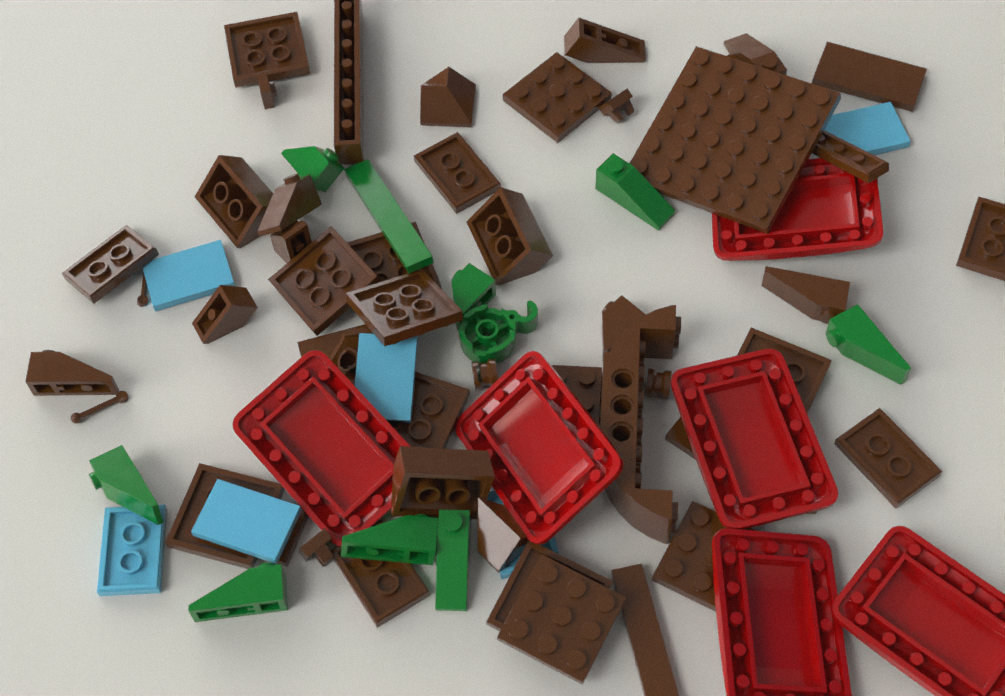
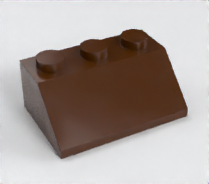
M218 155L194 197L237 248H242L259 237L257 231L273 192L242 157Z
M500 187L466 221L490 274L495 279L496 285H502L534 274L553 257L522 193Z
M400 446L393 467L392 516L403 517L406 515L424 514L433 518H439V510H470L471 519H478V497L487 500L495 478L488 451Z

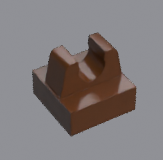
M627 88L600 106L599 109L604 116L608 114L614 122L618 123L624 119L620 114V110H624L627 116L634 112L630 101L633 96Z
M324 528L300 547V555L305 561L314 556L324 567L334 557L327 547L332 537Z

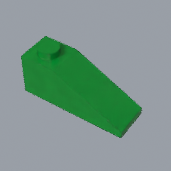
M612 153L596 169L595 189L659 231L675 214L672 206L633 165L616 154Z
M858 304L829 320L825 333L829 344L832 347H836L843 356L900 385L906 382L911 367Z
M123 445L89 460L93 472L88 475L96 490L101 488L107 499L157 525L164 523L156 500Z
M439 510L436 611H467L472 527L470 510Z
M424 514L406 515L342 537L341 557L433 565L436 553L438 518Z
M262 563L259 567L249 568L188 605V611L194 622L287 611L286 575L281 564Z

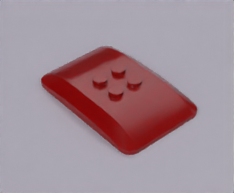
M821 158L808 159L768 234L712 213L714 253L717 258L725 261H749L817 256L875 247L881 243L884 235L878 179L867 183Z
M762 349L681 368L672 375L671 388L685 431L715 511L724 527L743 530L826 509L834 505L838 498V488L786 361L780 352L774 349Z
M312 350L305 353L234 417L232 424L237 436L321 530L326 529L332 537L331 542L336 546L342 547L343 536L373 527L391 510L393 467L400 446H411L323 352Z
M530 351L523 355L460 415L455 424L456 434L467 450L488 451L495 475L492 487L526 534L527 539L534 544L541 545L551 540L621 474L623 469V460L610 440L551 364L537 351Z
M904 526L892 527L835 598L831 611L834 619L870 649L935 696H1005V594L911 529Z
M729 528L719 530L712 539V562L718 637L726 696H852L842 625L834 619L831 613L832 604L838 593L832 551L827 541L814 535Z

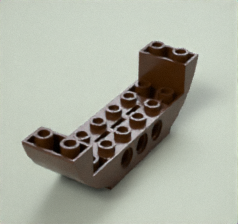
M676 305L654 310L629 325L617 338L610 352H604L600 428L623 460L621 474L605 491L615 509L632 527L664 544H668L670 533L676 532L678 502H673V490L641 489L644 358L672 359L673 348H679L681 316H676Z

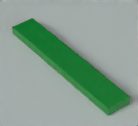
M367 159L345 168L346 177L408 274L434 263L430 251L370 161Z

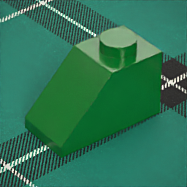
M316 146L284 149L281 153L300 177L311 175L316 189L323 192L329 189L345 169L338 161L339 156L329 148L324 150Z
M470 263L462 270H458L452 278L453 302L462 310L463 316L474 307L487 305L496 296L495 279ZM462 321L456 322V329L458 331Z

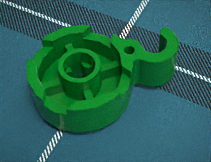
M531 300L527 301L526 317L520 316L515 310L508 311L501 308L500 311L496 308H488V305L472 308L463 316L459 329V341L463 353L471 361H478L479 363H486L488 359H495V364L502 362L514 350L517 333L528 334L537 328V305Z

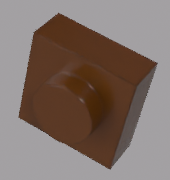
M267 72L256 74L264 109L275 108L273 97L277 96L274 81L269 82Z

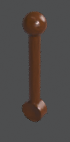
M144 272L141 295L137 298V304L140 307L146 306L149 301L146 296L147 283Z
M119 391L116 397L82 413H73L71 421L78 424L82 421V418L117 402L125 403L128 400V394L126 391Z

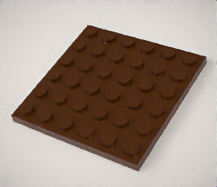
M696 46L629 164L633 165L659 194L768 234L839 104L841 94L834 90Z

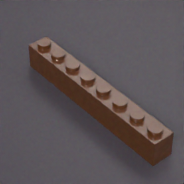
M334 0L335 153L339 156L338 161L341 165L357 164L364 161L363 12L361 0Z

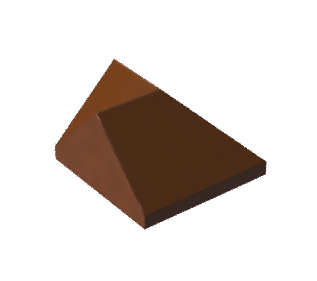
M447 67L423 83L420 96V126L472 128L476 84L451 67Z

